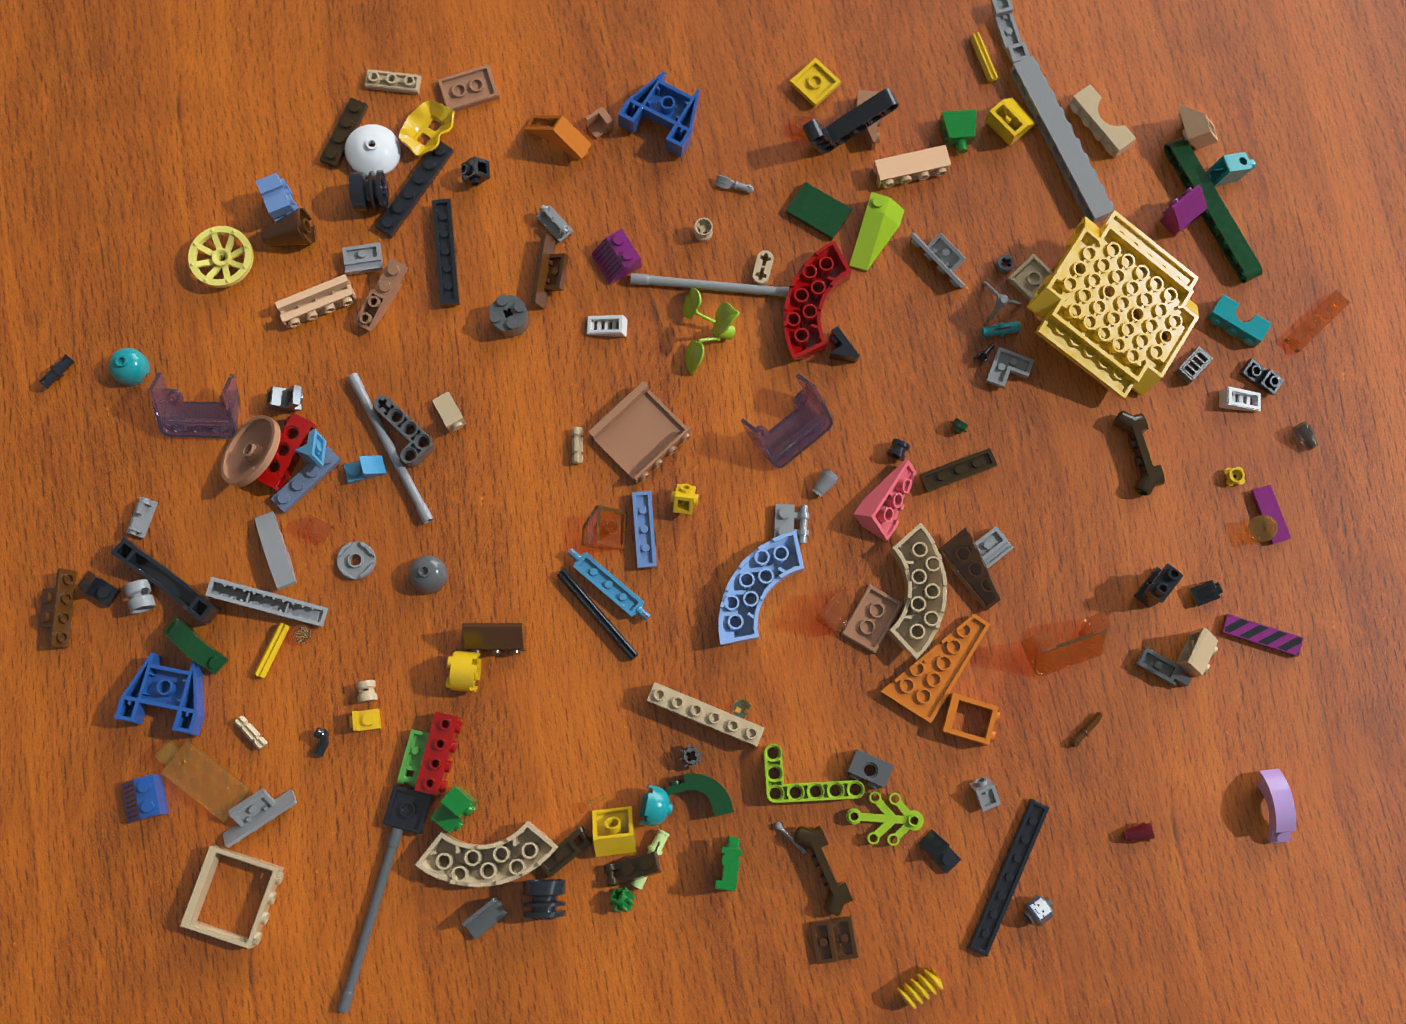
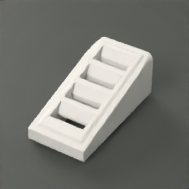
M624 315L588 316L587 335L626 337L627 318ZM595 321H597V330H594ZM602 322H605L604 330H602Z
M1226 387L1219 392V407L1260 412L1261 393Z

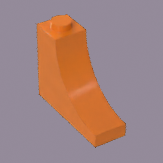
M533 115L524 129L528 134L539 136L558 146L572 159H583L588 154V149L592 145L563 115Z

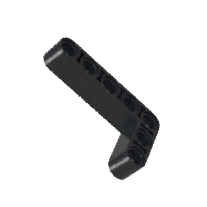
M886 88L826 127L817 120H811L804 124L802 129L810 144L820 153L826 154L898 108L899 103L891 89Z

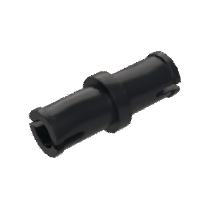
M65 354L54 366L51 365L49 367L50 370L38 381L49 389L59 377L62 378L64 376L63 373L75 361Z

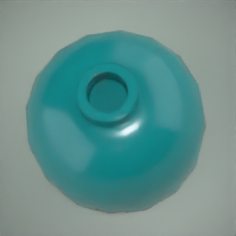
M122 348L111 355L108 362V370L118 383L124 386H136L144 381L143 378L146 374H149L150 364L147 357L140 351L133 348Z
M648 784L646 789H649L648 794L644 793L639 814V816H643V820H639V824L657 826L665 821L667 815H671L673 804L669 803V796L665 790Z

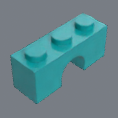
M1223 294L1216 301L1206 318L1213 325L1225 329L1228 334L1243 340V343L1246 345L1257 346L1262 342L1272 323L1257 314L1248 322L1240 321L1236 316V309L1239 303Z

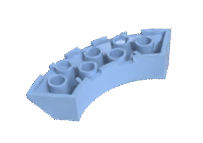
M796 531L782 534L759 546L738 566L727 584L720 605L718 619L720 645L758 640V616L765 597L779 582L804 570Z

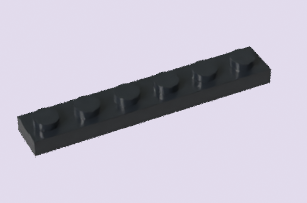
M440 141L434 150L429 151L377 223L376 228L393 238L454 153L453 148Z
M451 199L432 200L441 307L460 305L452 201Z

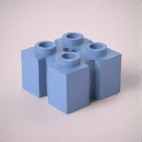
M277 173L256 181L268 213L275 222L299 208L292 198L293 193L290 187L287 186L285 179H280Z

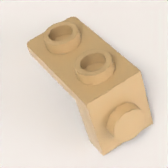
M449 392L432 400L450 433L461 429L463 425L467 424Z

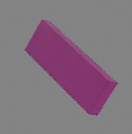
M1271 484L1251 490V495L1270 544L1291 539Z

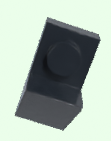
M838 326L832 329L830 340L838 348L830 353L829 359L856 363L860 356Z
M89 570L77 586L84 594L92 596L108 607L112 605L121 590Z
M931 830L918 843L945 873H948L961 860L949 847V844L934 830Z

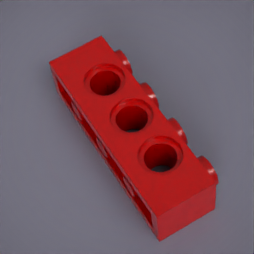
M292 413L285 420V427L281 432L277 452L266 470L256 479L259 483L277 492L285 486L300 459L299 454L295 450L307 444L309 431L317 429L313 422L295 413ZM298 432L297 437L291 439L292 433ZM288 448V453L281 456V452ZM275 465H279L278 470L276 472H272V468Z

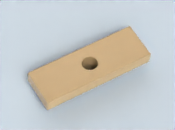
M367 69L364 86L366 89L419 95L422 78L421 75Z

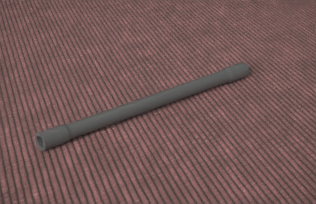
M391 828L380 872L347 981L337 1010L340 1012L349 1013L356 983L392 863L403 834L402 829Z

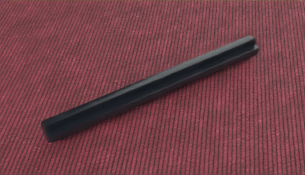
M562 569L557 574L558 578L629 660H634L638 656V652L565 569Z

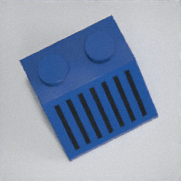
M151 774L121 784L128 824L169 814L162 774Z

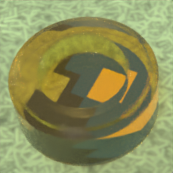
M738 699L734 702L732 712L735 716L745 719L751 714L752 706L749 701Z

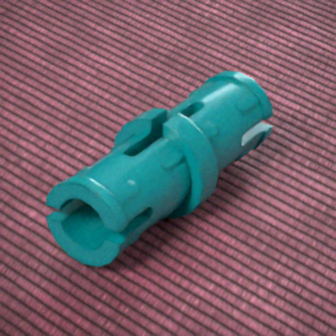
M1019 321L1009 323L998 322L997 325L981 327L983 338L993 336L1004 337L1005 334L1021 332Z

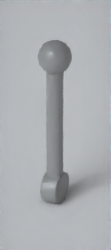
M780 822L775 823V829L780 830L805 855L807 851L800 844L795 843L794 838L782 827V824Z

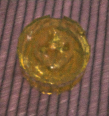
M1258 515L1251 519L1248 531L1253 539L1267 542L1276 537L1278 525L1272 517Z

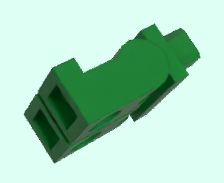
M727 836L726 847L721 848V853H724L721 858L723 870L721 880H715V888L736 891L740 863L739 856H742L743 851L739 849V837Z

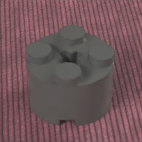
M500 295L492 303L489 317L499 335L513 338L526 331L529 325V315L521 299L513 295Z

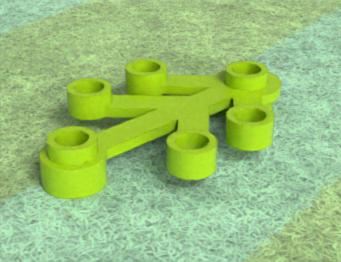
M876 791L871 792L868 798L883 814L861 813L856 808L849 809L845 814L846 821L853 825L858 824L860 821L883 822L874 832H870L867 835V841L870 844H877L880 837L895 823L903 825L895 833L887 836L888 844L896 846L900 838L909 830H919L924 823L922 814L916 810L910 811L901 801V796L898 793H891L888 800L892 805H896L904 816L895 815L881 799L880 793ZM872 794L878 795L877 801L871 799ZM893 795H896L898 797V801L896 803L892 802L891 797ZM853 812L858 815L856 820H852L850 817ZM912 817L917 818L916 824L911 823L910 820ZM872 834H875L877 837L875 842L870 841ZM891 836H895L897 838L896 842L893 844L890 842Z

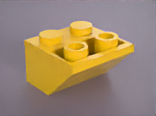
M1013 98L1003 99L989 111L985 120L1009 146L1037 123Z

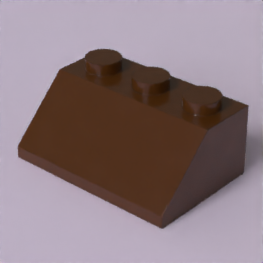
M462 623L464 648L467 651L482 654V651H490V654H501V651H509V654H521V651H526L527 628L523 623Z

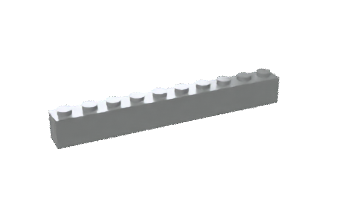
M1033 56L1014 63L1009 73L1033 119L1037 122L1036 124L1082 212L1094 224L1106 220L1110 212L1114 211V204L1107 197L1104 185L1099 182L1096 170L1092 168L1088 155L1082 150L1081 142L1073 133L1071 123L1065 118L1063 108L1057 103L1056 95L1051 91L1047 78L1040 71L1039 63L1035 61Z

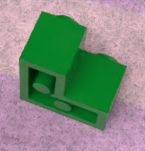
M454 786L442 799L441 802L443 804L431 818L448 833L457 832L464 825L463 819L467 816L470 817L476 811L477 807L475 805L478 801L461 786Z

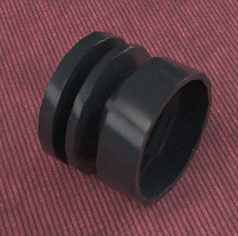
M377 170L376 175L374 171H369L368 180L364 172L349 174V192L355 212L369 211L370 202L374 210H379V207L381 209H388L389 186L383 170Z
M524 880L523 895L532 896V901L524 902L523 906L532 907V910L523 911V917L534 920H553L566 916V910L557 909V906L566 905L565 901L557 900V896L566 894V880Z

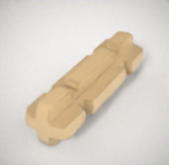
M582 427L572 428V436H574L572 438V453H574L572 455V463L574 464L583 462V455H581L583 453Z
M240 716L235 720V725L241 728V731L251 742H254L253 745L257 749H262L267 744V741L260 737L261 734L251 723H248L244 716Z

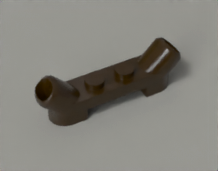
M1121 411L1114 420V426L1128 433L1129 447L1134 452V462L1141 473L1134 488L1137 493L1143 496L1151 495L1154 487L1164 485L1165 477L1161 465L1153 466L1143 436V433L1149 429L1147 421L1142 413L1131 415L1126 411Z
M820 825L813 829L799 826L796 830L794 841L813 850L814 855L811 857L815 866H820L823 873L820 875L824 886L828 885L830 889L824 910L839 916L843 906L852 902L853 899L846 882L843 881L837 884L824 855L822 847L828 845V841Z

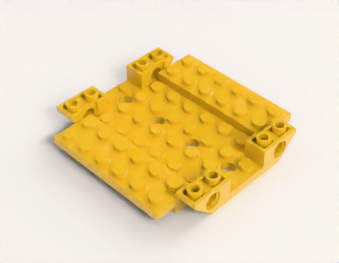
M1117 211L1110 212L1101 228L1085 216L1065 245L1068 251L1054 273L1044 278L1027 305V308L1038 317H1044L1035 333L1120 399H1125L1131 389L1140 396H1143L1163 378L1199 318L1197 305L1189 300L1194 292L1192 288L1199 277ZM1077 264L1080 265L1082 268L1081 274H1078L1076 272L1075 268ZM1106 287L1110 289V297L1106 296L1104 292ZM1134 310H1137L1139 313L1138 320L1133 316ZM1163 332L1167 335L1166 342L1162 339Z

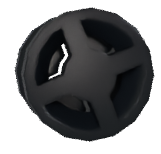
M893 439L892 447L888 449L887 454L896 460L904 461L905 453L909 450L910 445L902 440Z

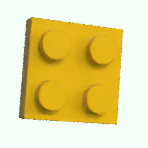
M817 58L813 59L790 80V85L814 107H817L841 84V81Z

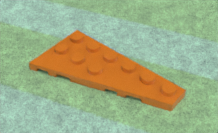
M973 614L882 689L880 693L931 724L991 624Z

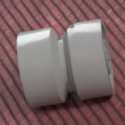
M137 580L123 586L125 597L129 599L127 604L131 614L143 613L156 607L153 595L149 594L152 591L149 580Z

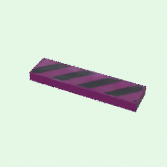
M1231 614L1225 615L1221 630L1223 634L1295 657L1299 656L1303 637Z

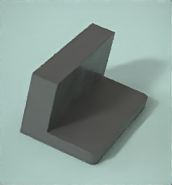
M495 897L461 925L468 929L474 939H477L506 916L508 911L500 900Z

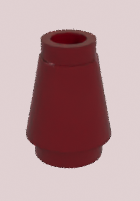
M1142 822L1122 830L1125 842H1150V839H1155L1151 823Z

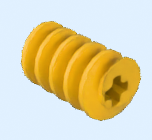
M931 965V972L926 969L923 970L924 977L920 974L916 975L917 982L911 978V986L904 983V991L897 988L905 1003L916 1009L915 1001L922 1005L923 996L928 1000L930 999L928 992L934 995L937 994L935 987L943 990L942 981Z

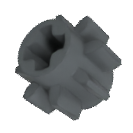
M688 744V750H680L684 757H681L679 760L686 761L685 768L692 764L695 769L696 762L702 763L699 756L703 755V752H697L698 745L691 749ZM694 751L697 759L691 760V762L687 761V752L691 753Z

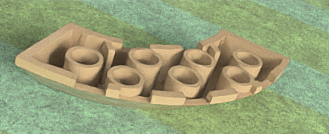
M922 523L918 524L890 550L904 578L905 598L897 621L887 633L904 651L915 659L932 642L941 625L947 602V577L942 556L939 554L932 536Z
M527 821L510 837L493 844L479 845L466 843L452 837L447 832H441L415 865L425 873L450 884L468 887L494 886L510 882L528 874L547 860L558 846L530 821Z

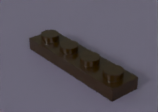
M350 98L320 157L322 163L338 169L345 155L347 138L355 129L359 128L369 108L367 103Z
M989 448L919 475L925 492L929 493L995 468L997 463Z

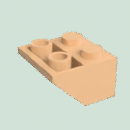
M1184 105L1179 106L1180 113H1178V118L1185 127L1182 130L1183 136L1186 141L1188 140L1190 146L1193 145L1198 150L1218 142L1214 125L1206 114Z

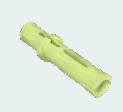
M658 829L652 844H649L647 847L648 851L646 854L655 851L658 856L662 855L663 851L661 850L670 834ZM648 877L634 880L631 884L642 890Z

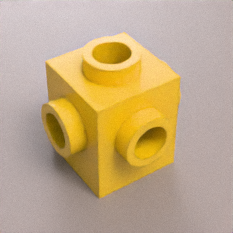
M677 484L676 491H672L671 502L674 503L673 512L692 515L693 507L698 505L699 494H695L696 486Z

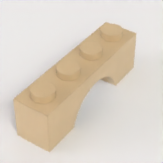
M1090 84L1075 94L1069 105L1071 110L1081 118L1084 126L1091 130L1095 139L1102 143L1106 152L1111 154L1113 158H1116L1129 149L1136 138L1125 125L1112 126L1102 120L1098 112V104L1102 97Z

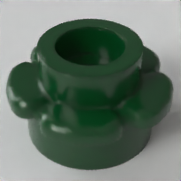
M955 418L953 422H950L953 424L951 428L959 434L967 432L966 429L969 425L960 419Z

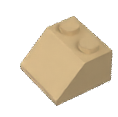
M1204 627L1190 632L1176 664L1181 666L1180 668L1195 677L1205 675L1210 667V664H1208L1210 658L1214 657L1218 650V647H1216L1218 640Z

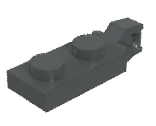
M1147 647L1143 648L1135 663L1138 667L1174 686L1178 683L1185 687L1191 681L1189 677L1182 674L1181 666Z

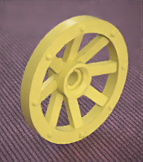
M215 226L203 231L194 239L189 249L188 262L191 271L202 283L215 288H224L235 285L245 278L252 267L254 255L249 240L239 230L228 226ZM218 235H230L225 248L222 247ZM212 237L216 250L212 251L202 244ZM237 238L242 242L243 246L231 253ZM198 251L204 252L211 256L212 259L197 261ZM245 253L243 264L233 260ZM215 265L206 276L199 270L200 267ZM230 266L239 269V270H238L234 275H232V276H230V271H229V267H230ZM223 269L224 279H213Z

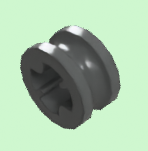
M1002 255L996 263L997 270L1003 274L1009 273L1014 267V259L1009 255ZM1003 262H1004V263L1008 262L1009 265H1008V267H1007V266H1004V267H1003V266H1002V263H1003Z

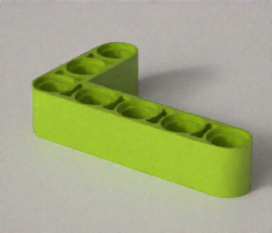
M770 744L764 749L766 797L770 802L857 799L864 794V785L857 780L784 784L781 748L776 744ZM769 748L777 749V758L771 759L768 757L767 751ZM771 768L778 769L779 777L777 779L769 777L768 772ZM852 784L859 786L860 790L857 795L850 793L849 789ZM832 785L839 787V795L832 796L830 794V787ZM812 786H817L820 789L818 797L810 795V788ZM792 787H797L800 790V796L796 799L790 796V789ZM772 788L780 790V797L776 800L770 797V790Z

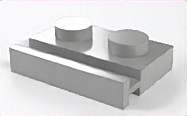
M379 242L342 248L346 275L384 270Z
M997 526L975 542L987 568L1014 548Z

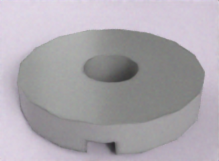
M349 542L337 554V567L341 574L349 579H363L370 575L375 568V553L364 542ZM357 555L360 556V564L352 565V558Z

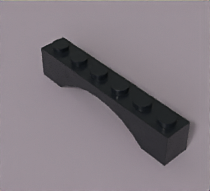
M123 537L111 552L124 564L167 593L199 621L210 624L221 610V608L134 542Z

